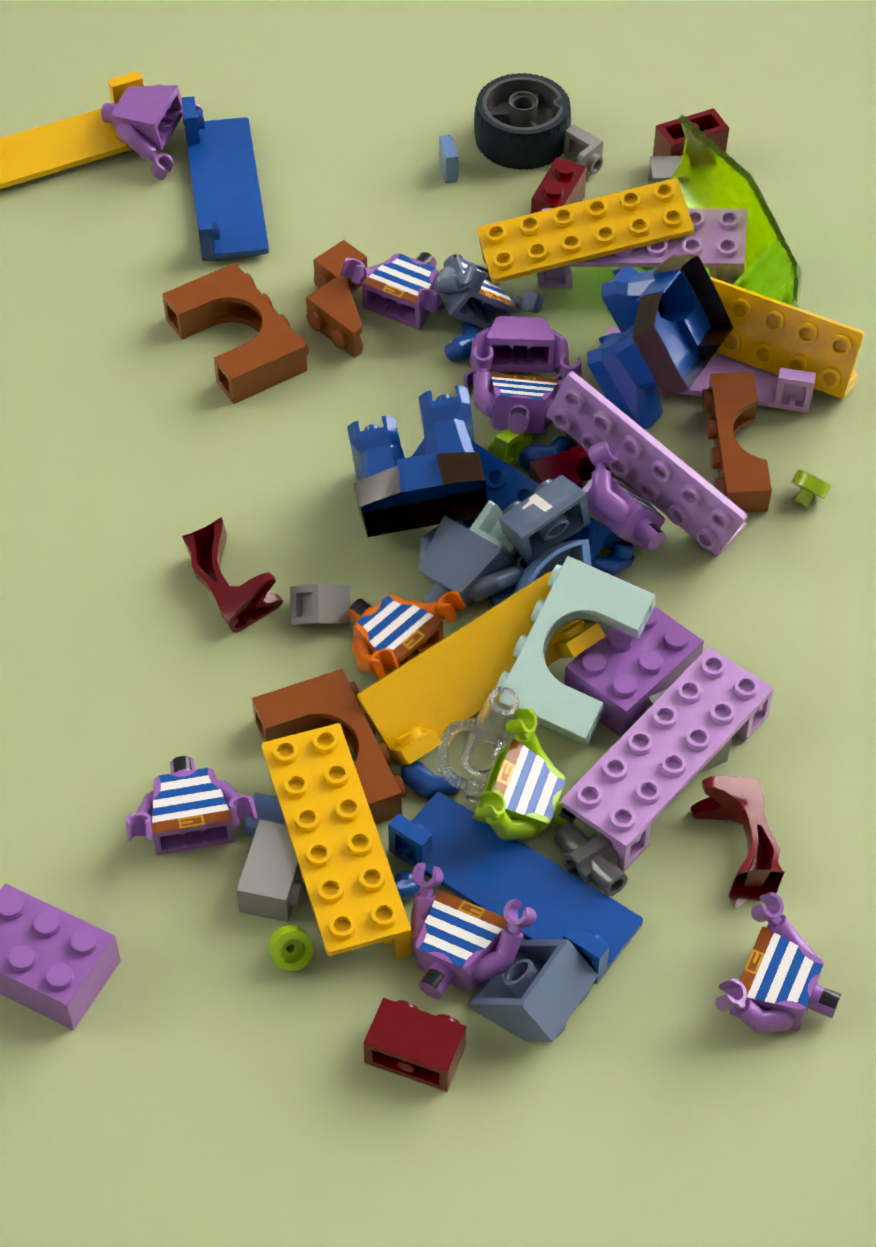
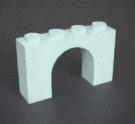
M567 556L563 566L557 564L554 567L547 586L551 587V590L545 601L540 599L535 605L530 621L534 622L528 637L521 635L513 652V657L517 659L510 672L504 670L496 685L495 692L499 693L498 701L501 707L512 712L516 709H532L536 713L538 724L587 746L604 712L603 702L564 685L550 673L546 665L548 644L559 629L578 620L597 621L639 640L656 605L655 594Z

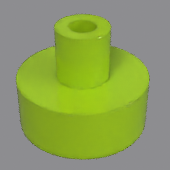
M800 469L797 470L791 481L792 484L800 488L794 501L805 507H808L814 495L825 499L831 487L830 484Z
M286 925L280 927L271 935L267 950L270 958L279 969L286 972H295L304 968L310 962L314 946L311 938L302 928L295 925Z

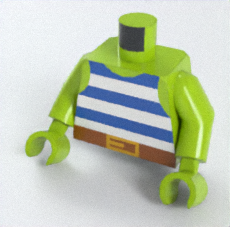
M529 708L516 709L514 714L517 719L508 720L506 723L507 732L516 734V740L512 739L496 755L483 792L479 794L480 799L472 817L489 824L502 840L535 838L549 826L550 822L558 827H562L568 822H574L576 818L574 814L561 805L562 800L559 798L566 779L564 774L556 769L542 749L535 733L537 716Z

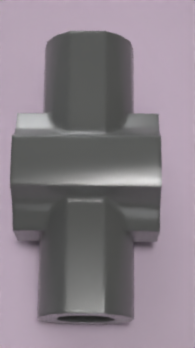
M568 822L557 830L554 835V842L564 852L563 863L570 873L583 880L584 883L593 881L607 896H613L624 888L628 878L617 866L618 855L607 837L596 833L587 837L573 822Z

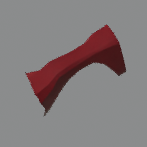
M221 517L202 529L182 536L187 552L191 557L192 568L196 578L211 591L222 617L233 632L238 633L282 605L283 599L278 594L268 593L276 583L275 577L270 572L262 573L240 586H229L221 572V558L227 540V532Z
M711 776L702 780L701 785L704 793L710 797L696 802L690 807L693 816L697 819L735 821L743 825L747 839L748 854L735 876L729 893L734 909L746 901H761L760 896L766 893H777L785 872L778 863L780 848L768 827L764 813V795L759 779L737 776Z

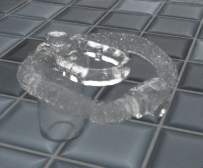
M500 686L494 688L488 695L476 719L471 717L468 720L455 721L446 727V730L443 731L440 737L443 743L437 746V765L441 777H444V780L453 787L464 790V794H467L466 798L472 802H479V794L483 792L486 784L478 780H487L491 768L481 771L472 766L470 755L475 750V740L494 745L493 752L489 757L492 760V766L496 755L502 750L504 741L508 744L512 739L516 740V736L507 732L506 723L515 716L514 711L519 709L520 699L514 690L508 687ZM461 731H468L469 733L461 755V765L464 771L474 779H463V777L452 771L449 766V745L454 736Z

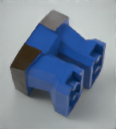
M672 255L657 269L638 272L635 268L629 266L621 267L612 271L615 277L611 281L601 284V297L620 332L599 337L601 345L598 349L587 352V364L606 399L643 429L651 428L663 413L657 387L660 388L664 398L688 390L734 328L699 256Z
M455 386L457 397L443 394L433 401L431 390L418 397L425 440L424 455L405 458L400 443L396 418L382 416L383 427L379 428L378 425L372 424L366 426L364 431H360L358 421H354L347 426L356 478L359 480L353 483L367 537L439 525L444 516L454 521L472 519L479 516L487 501L486 480L479 452H474L472 446L475 443L467 387Z

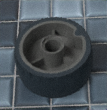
M517 73L496 78L490 83L488 82L480 90L474 112V133L478 149L488 160L502 167L528 170L548 165L556 157L558 158L564 153L565 130L571 126V107L568 94L565 93V90L558 83L536 74Z

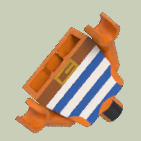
M457 591L447 592L437 602L432 603L404 600L396 595H388L375 607L362 598L357 599L349 608L348 617L356 622L353 626L354 642L351 648L358 670L365 674H375L378 679H381L443 639L442 620L446 619L450 623L454 622L458 616L456 611L466 608Z

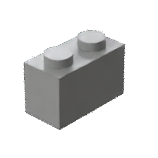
M259 819L236 890L239 912L288 922L293 906L299 907L302 901L304 882H300L302 878L286 824Z

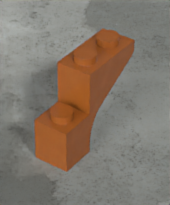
M343 240L313 260L314 283L318 290L306 297V318L312 329L320 331L337 348L345 350L356 358L363 351V343L360 337L362 322L352 295L362 284H355L351 281V278L342 277L340 273L345 258L357 259L363 262L367 268V256Z

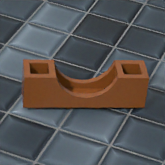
M754 372L710 374L709 387L702 390V404L704 411H710V418L706 419L707 439L714 440V447L710 449V463L712 469H718L719 476L715 477L714 487L745 513L768 512L772 493L768 462L766 459L746 452L738 444L734 436L740 429L755 422L758 396Z

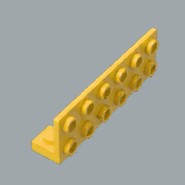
M138 71L108 79L111 103L117 104L127 88L143 86V78ZM102 108L0 138V189L132 150V148L118 140L113 123H105L102 120Z
M673 178L477 227L482 258L487 265L490 280L492 283H498L692 235L694 233V226L678 179Z
M710 277L734 327L716 353L775 375H779L780 368L816 373L814 389L844 399L854 388L859 373L853 371L865 336L863 331Z
M552 572L542 575L357 694L358 701L396 764L410 765L443 743L440 739L442 735L498 699L499 693L495 692L496 685L504 670L510 672L517 659L513 657V652L521 635L528 637L534 622L530 621L532 612L540 599L546 600L551 590V587L547 586ZM578 620L559 629L547 647V667L560 658L577 656L606 637L599 623L584 624L582 620Z
M337 723L263 742L262 752L327 955L333 956L381 942L384 946L391 944L395 959L412 955V930L341 724Z

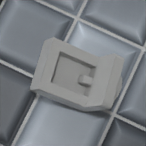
M573 124L565 130L563 156L575 163L587 166V179L590 175L596 174L602 167L604 142Z

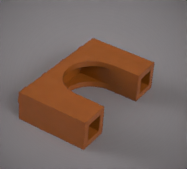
M232 263L162 294L165 319L181 339H185L214 325L228 322L245 324L259 332L249 342L214 357L216 383L233 404L307 371L306 355L309 354V349L305 339L301 335L297 336L294 333L287 318L283 314L279 315L273 308L268 295L265 293L261 294L256 288L251 275L244 273L236 263Z
M343 669L253 697L254 722L263 742L340 723L347 745L357 756L354 765L374 823L378 824L393 819L398 813L402 815V798L406 797L402 778L399 774H392L389 768L391 766V759L388 749L384 743L378 744L374 736L376 735V729L366 712L363 713L360 702L357 699V694L359 693L357 684L354 681L348 682Z

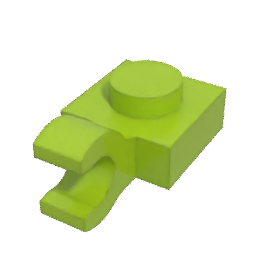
M507 428L492 438L488 451L512 466L517 462L519 453L525 447L532 445L535 433L528 432L524 434L525 431L514 433Z

